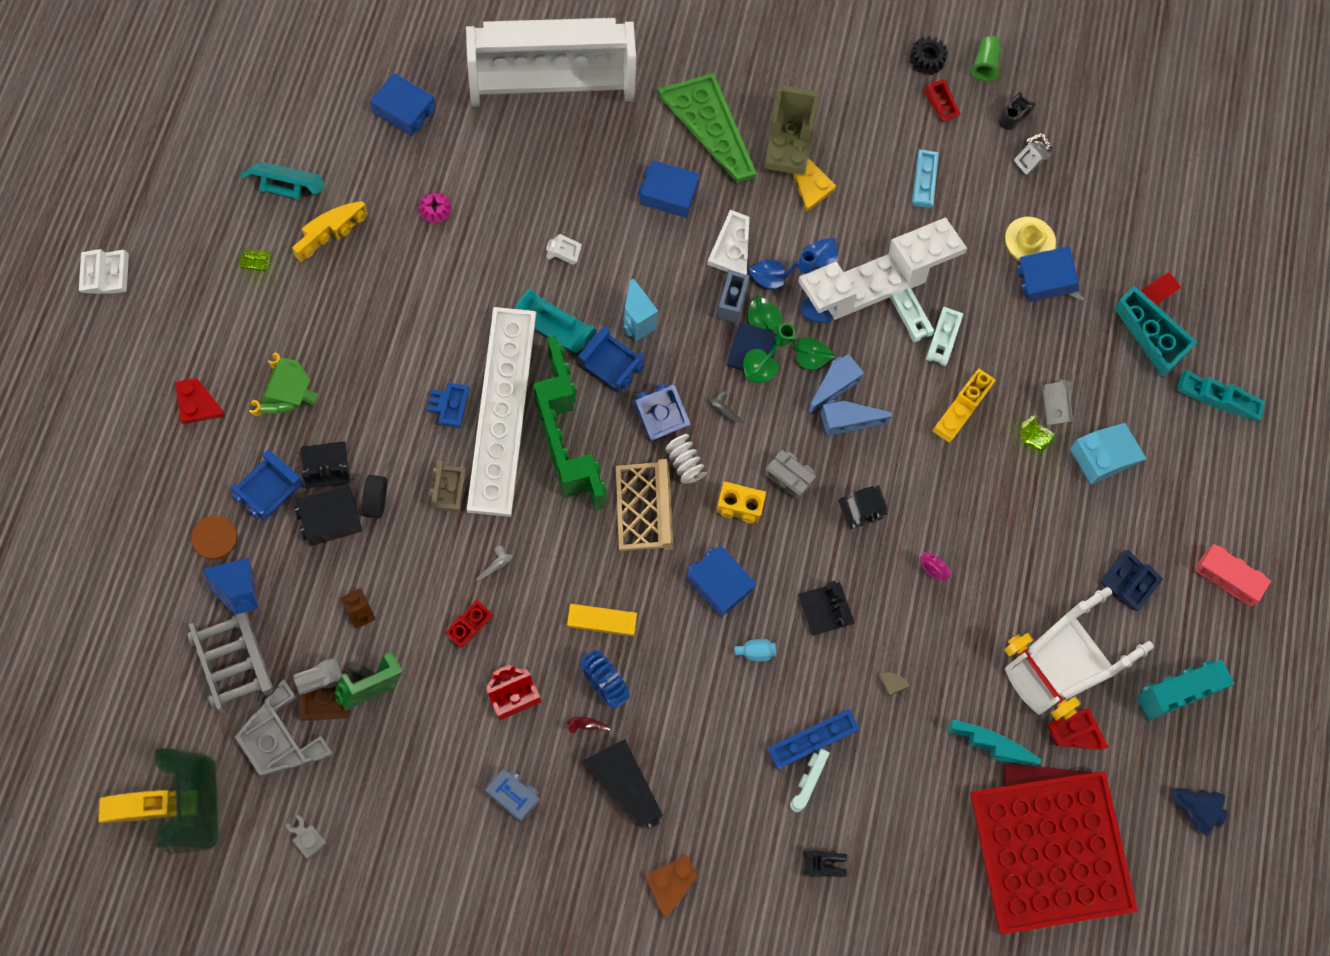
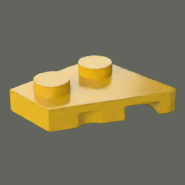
M807 159L805 175L793 174L799 186L798 191L803 198L806 212L836 189V185L810 159Z

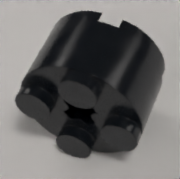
M879 485L875 488L870 486L850 494V499L846 500L845 497H842L838 500L846 524L850 526L851 530L863 526V523L867 522V520H871V523H874L888 515L889 509Z

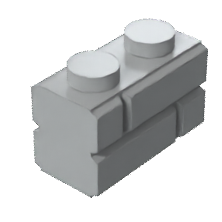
M783 450L767 466L764 475L798 501L816 479L811 467L801 465L797 462L794 454L791 452L786 453Z

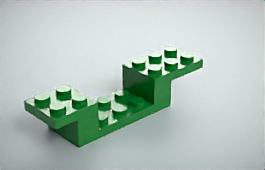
M556 336L547 338L548 358L554 378L534 383L535 404L563 498L589 491L594 510L603 509L604 501H606L607 489L604 480L600 481L599 473H601L598 460L594 461L592 454L569 460L567 449L562 444L563 436L560 427H557L556 415L573 411V403L576 402V388L574 381L570 382V368L568 362L564 361L563 355L565 353L562 343L557 342Z

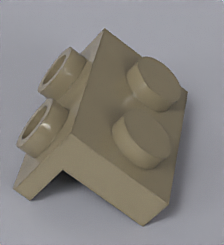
M438 461V466L433 468L432 480L435 481V485L429 491V501L432 502L433 509L460 512L466 468L445 466L443 461Z

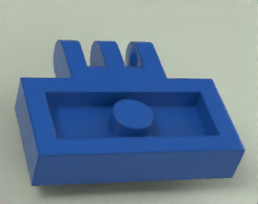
M448 382L446 392L431 390L430 395L437 398H429L428 403L431 405L427 406L426 411L440 414L439 425L460 429L470 387Z

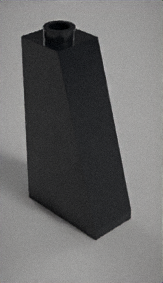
M625 739L583 760L585 769L641 829L647 827L649 830L660 824L659 820L662 819L663 814Z

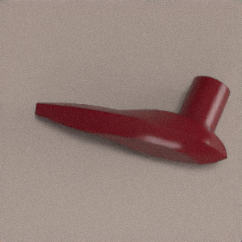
M573 717L566 721L569 724L568 730L570 733H576L578 728L608 731L610 729L606 724L587 717Z

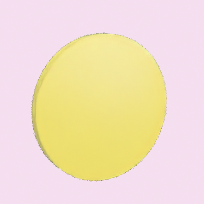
M1023 217L1013 221L1007 228L1004 238L1008 252L1018 261H1020L1022 256L1055 249L1056 245L1054 232L1049 225L1034 217Z

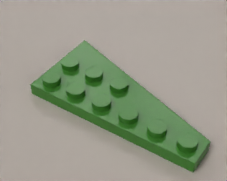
M714 73L657 89L659 97L736 183L756 178L757 173Z

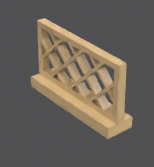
M667 459L658 460L657 463L616 466L619 550L630 551L656 548L672 550L673 529L670 469ZM655 469V476L650 482L641 476L646 470ZM631 471L635 476L627 484L621 479V472ZM638 478L646 484L640 493L631 488ZM649 488L656 492V497L651 503L642 497ZM628 489L636 495L629 504L622 500V496ZM639 499L648 505L640 514L632 508ZM650 509L657 513V518L651 524L643 518ZM629 510L637 516L630 525L623 521V516ZM640 520L649 526L641 535L632 529ZM651 530H654L658 534V542L649 543L644 537ZM630 531L638 537L633 544L624 545V537Z

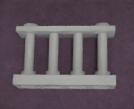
M247 612L234 615L230 620L198 631L194 623L188 624L191 631L187 633L192 646L196 645L212 693L209 696V700L213 709L217 708L223 714L226 712L223 703L256 690L258 692L262 691L266 697L273 694L274 688ZM235 627L236 629H241L243 636L239 637V640L207 652L205 651L203 639ZM241 648L244 650L248 649L250 657H247L246 661L214 673L212 672L210 660ZM248 669L251 671L255 670L257 678L253 682L222 694L219 693L217 681Z

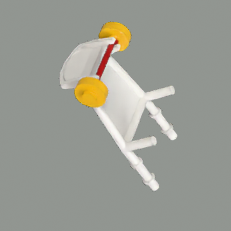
M1109 587L1101 591L1097 590L1094 596L1086 601L1079 602L1029 648L1027 645L1034 641L1029 633L1022 637L1020 634H1017L1008 641L1010 645L1004 649L1007 655L1011 657L1016 653L1019 654V657L1005 668L1008 678L1023 701L1038 715L1045 713L1056 705L1058 708L1051 713L1056 721L1061 717L1067 720L1077 713L1075 708L1081 704L1075 695L1116 675L1124 668H1130L1134 661L1140 657H1146L1148 652L1154 648L1153 643L1150 641L1143 645L1139 644L1136 646V650L1127 656H1121L1118 662L1111 665L1076 619L1083 613H1089L1090 608L1099 602H1105L1106 598L1112 594V590Z

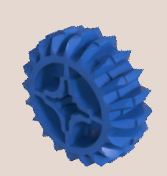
M593 650L584 655L579 662L581 671L605 704L610 708L616 709L618 706L626 703V700L630 698L629 688L608 658L598 650Z

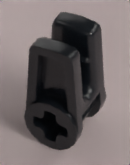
M812 850L802 851V857H805V870H802V876H847L846 869L840 867L829 868L823 864L824 862H832V864L835 862H845L847 854Z

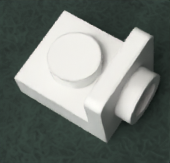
M559 234L548 242L546 258L551 260L557 257L574 265L577 263L582 244Z

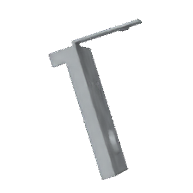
M1052 379L1059 382L1042 385L1046 425L1073 422L1069 386H1071L1070 381L1066 379Z

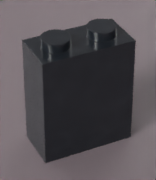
M349 484L296 499L298 506L294 507L298 520L302 519L304 526L300 528L303 541L308 540L310 546L363 531Z

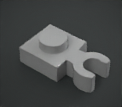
M296 815L295 817L299 820V826L292 828L287 823L286 828L289 832L298 835L292 841L309 860L327 843L312 825L305 828L304 819L300 815Z

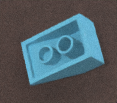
M1126 423L1090 433L1077 439L1070 447L1090 485L1146 460L1144 453Z

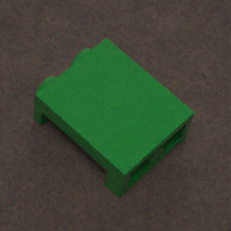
M390 652L383 655L376 671L377 674L355 684L350 682L346 673L341 675L334 696L337 703L343 705L345 711L396 687L403 671L393 653Z

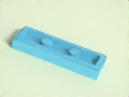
M919 149L912 206L932 209L939 152Z

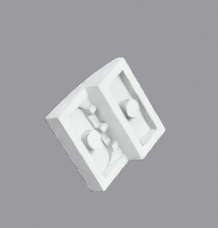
M101 249L81 252L79 291L81 293L93 294L127 292L129 253L125 250L105 253Z

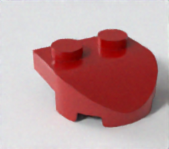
M513 665L501 667L492 674V679L487 684V693L499 721L542 702L531 675L525 668L522 670L515 668Z

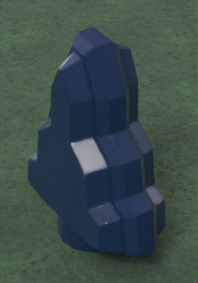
M1174 788L1170 795L1176 805L1187 812L1188 819L1196 824V830L1205 836L1209 835L1214 826L1220 828L1227 818L1228 812L1222 809L1225 802L1224 794L1216 791L1208 793L1203 790L1195 793L1189 789Z

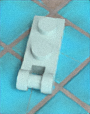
M910 287L899 294H892L890 299L914 343L920 341L924 336L928 338L934 335V330ZM920 324L922 329L918 330L916 325Z
M943 307L925 360L930 362L934 360L939 362V365L946 367L963 313ZM936 349L944 350L943 355L936 353Z
M821 749L818 754L813 753L808 763V766L811 767L808 775L804 773L799 783V787L802 788L800 794L795 796L790 802V808L793 812H800L806 806L830 754L829 752Z

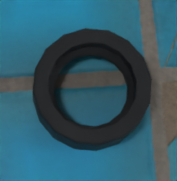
M367 476L362 496V515L364 517L378 519L382 517L387 494L386 477Z

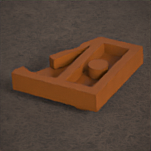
M688 855L645 875V879L664 919L670 915L698 877Z

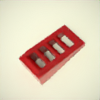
M945 79L929 84L923 89L927 99L942 122L961 115ZM943 96L944 99L939 101L938 98ZM944 103L948 104V106L943 108L941 106ZM951 109L952 113L946 115L945 111Z

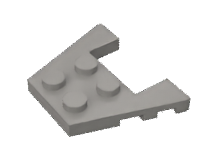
M285 680L278 684V688L272 695L268 696L263 706L256 714H253L235 736L260 777L333 756L322 736L300 750L280 720L276 711L296 699V696Z

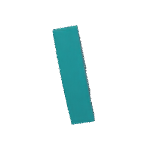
M1188 370L1181 373L1177 391L1217 409L1255 421L1261 420L1265 401L1233 384L1225 386L1211 377L1203 379Z
M952 720L948 724L947 733L969 737L968 746L991 750V760L1036 767L1041 764V759L998 733L957 720Z

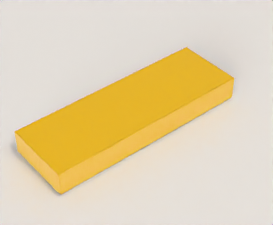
M570 604L567 627L634 637L637 613Z

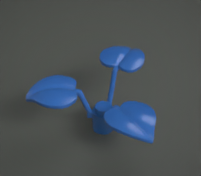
M835 238L819 240L808 245L801 252L799 261H795L794 265L786 273H784L785 268L783 264L773 259L763 260L753 266H749V273L753 280L763 288L772 290L781 288L784 285V278L788 277L796 267L802 273L807 274L814 271L815 266L819 269L837 262L838 253ZM809 298L802 301L801 312L806 319L824 324L830 323L833 320L829 310L818 313Z

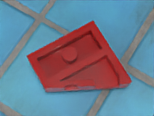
M198 378L175 382L180 419L183 425L225 417L224 411Z
M1089 707L1078 711L1067 720L1061 718L1046 725L1057 747L1093 750L1109 748Z

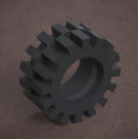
M927 36V39L921 37V40L918 39L914 43L910 54V63L913 64L912 67L914 69L918 68V73L922 70L924 71L923 75H927V72L933 75L934 71L937 74L942 70L948 54L947 46H942V40L937 42V37H934V40H932L931 36ZM922 52H930L935 55L936 59H926L923 57Z

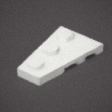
M732 210L729 211L707 265L725 272L731 270L747 275L748 216Z

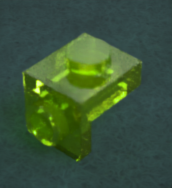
M1035 415L1025 420L1020 426L1021 441L1041 453L1055 440V434L1040 426Z

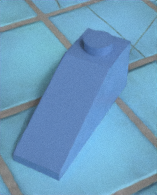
M849 354L843 358L839 356L832 361L827 375L811 402L808 410L810 415L820 409L826 402L835 399L861 382L864 372Z
M836 400L826 402L820 411L826 436L886 425L892 417L891 412L847 401L837 402Z

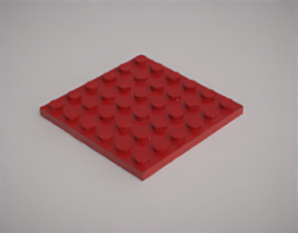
M1106 771L970 792L999 935L1138 912Z

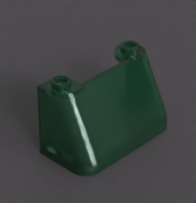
M172 748L155 749V762L158 769L164 773L175 772L177 817V820L165 822L159 827L157 831V848L170 855L212 849L216 846L219 838L217 771L214 759L207 754Z

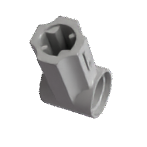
M329 659L319 663L316 668L295 674L294 680L299 694L303 695L323 687H336L342 671L338 659Z

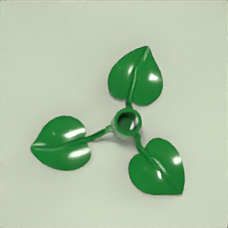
M760 295L753 299L748 309V324L771 332L777 331V333L775 334L776 344L768 355L761 349H753L745 355L743 369L745 378L748 381L763 383L774 378L778 372L779 364L771 357L780 345H789L791 341L794 350L798 352L796 360L804 369L817 370L834 358L833 352L825 344L813 337L801 338L798 341L797 347L795 327L789 323L780 325L782 315L779 309Z

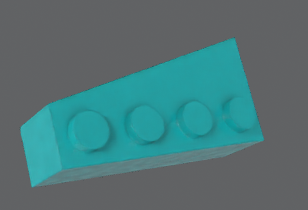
M1135 286L1114 307L1162 378L1197 343L1192 336Z
M1213 659L1201 663V668L1194 670L1191 667L1180 672L1181 675L1178 677L1172 675L1161 680L1162 683L1155 685L1152 683L1141 688L1143 692L1136 697L1148 721L1234 685L1235 683L1223 660L1214 662Z

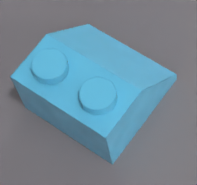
M632 279L630 280L625 304L623 330L628 337L631 336L636 342L656 329L658 310L637 282Z

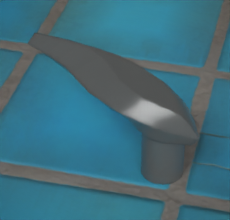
M720 391L716 399H710L711 404L719 413L743 424L744 421L729 406L723 403L727 397L725 392Z

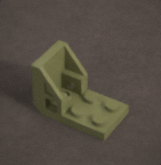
M785 85L778 86L770 127L765 169L805 175L819 91Z

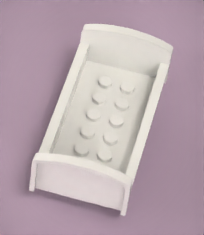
M615 18L483 22V28L466 27L467 63L472 107H480V94L624 90L625 102H633L636 49L633 22L616 24Z

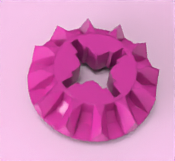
M433 191L432 194H425L419 200L418 210L424 220L431 223H439L449 217L452 206L449 197L444 196L443 193L438 194ZM434 201L437 203L438 206L436 213H434V210L431 207Z
M927 552L920 556L921 565L930 576L942 581L949 579L951 576L949 567L945 565L939 556L936 557L933 553Z

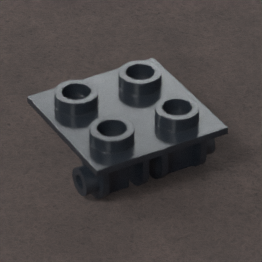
M345 441L301 447L303 461L302 476L305 481V489L350 483Z
M831 581L827 583V586L798 594L812 636L855 624L840 582Z

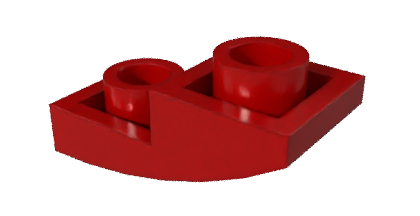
M1167 272L1142 289L1141 292L1155 305H1158L1182 287L1172 274Z
M476 599L462 617L459 616L445 634L460 648H463L492 619L494 614Z

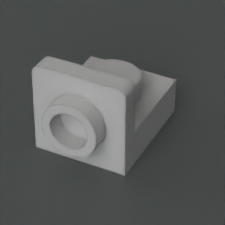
M1033 142L1029 143L1014 159V162L1028 175L1043 160L1048 159L1050 155L1044 144Z

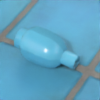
M768 639L749 640L744 646H735V655H744L750 661H768L771 657L776 656V643H771Z

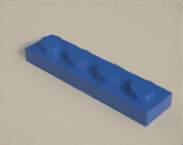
M850 709L769 747L767 750L777 770L858 732L860 728Z

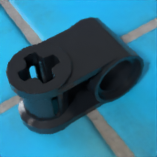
M1019 92L1005 107L999 119L1000 126L1005 130L1014 129L1032 112L1036 104L1029 102L1023 97V93Z

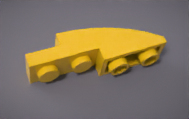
M363 201L346 204L334 208L309 222L302 228L304 237L292 247L295 258L302 262L310 258L320 245L326 244L331 236L338 241L342 236L348 235L352 227L357 223H361L368 214L366 204Z
M978 368L932 431L951 443L993 386L996 379Z
M160 790L103 797L99 801V823L196 816L195 790L171 792Z

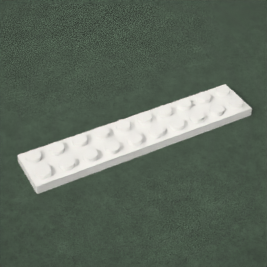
M493 307L467 513L512 516L536 311Z

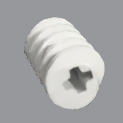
M688 434L673 439L665 449L670 454L669 459L674 461L673 467L677 469V475L681 476L680 481L683 484L696 482L707 474V472L700 473V470L704 468L703 464L696 465L700 461V457H692L697 452L696 449L689 450L693 443L691 441L685 443L689 438Z

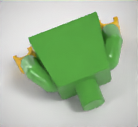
M273 353L272 356L276 361L268 360L273 372L261 398L263 403L260 404L256 400L250 403L252 406H257L256 410H249L253 416H260L262 413L278 414L291 412L299 407L301 401L313 405L318 395L306 389L310 378L306 375L305 370L298 361L284 357L280 358L278 353Z

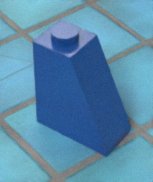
M248 558L203 570L209 589L235 615L259 609L255 577Z

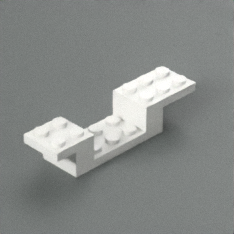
M943 218L892 239L888 255L843 272L838 263L834 262L800 276L799 283L818 313L829 310L836 320L887 299L894 293L904 292L908 287L913 288L926 283L930 267L965 254L967 247L949 221Z

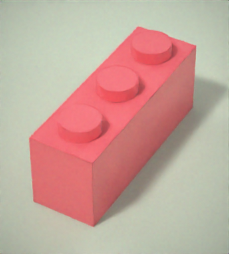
M1215 544L1205 551L1194 569L1195 572L1249 607L1254 606L1261 600L1271 583V580L1266 578L1264 573L1252 569L1244 560L1235 558L1225 548Z

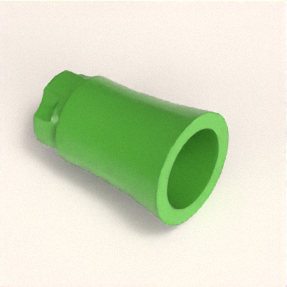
M995 36L983 38L976 61L971 69L972 76L975 79L991 82L998 78L1001 52L999 38Z

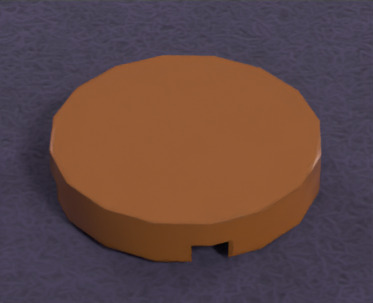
M209 516L196 524L192 531L191 541L195 551L203 558L220 560L230 555V552L235 549L238 542V533L229 519L222 516Z

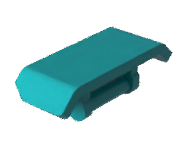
M257 162L240 174L243 179L250 174L261 176L260 192L283 195L294 200L301 199L302 186L308 187L313 195L318 194L325 188L324 181L318 174L265 162ZM269 178L295 184L294 189L269 184Z
M527 289L515 305V309L536 311L534 331L546 338L556 336L557 342L562 343L563 348L572 353H578L585 348L597 331L594 326L584 324L576 317L547 302L544 298H540L533 290Z

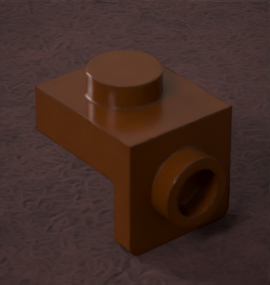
M361 588L340 598L355 629L376 619Z

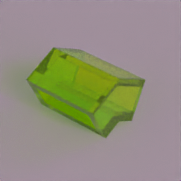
M243 248L242 255H240V269L268 271L272 260L270 251Z

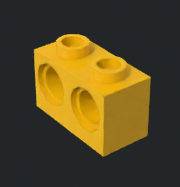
M724 481L716 513H720L725 518H740L743 522L750 524L754 522L759 523L766 492ZM731 498L735 501V504L728 505L724 500ZM746 504H754L757 509L749 510Z

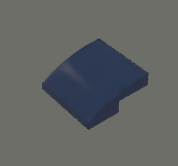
M740 322L726 366L744 371L743 360L745 355L753 349H761L768 355L776 344V333Z
M1124 550L1099 583L1105 588L1109 587L1112 590V594L1135 611H1139L1163 578L1149 564L1143 565L1129 550Z

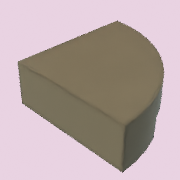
M891 672L879 674V678L888 696L910 687L908 682L898 674Z

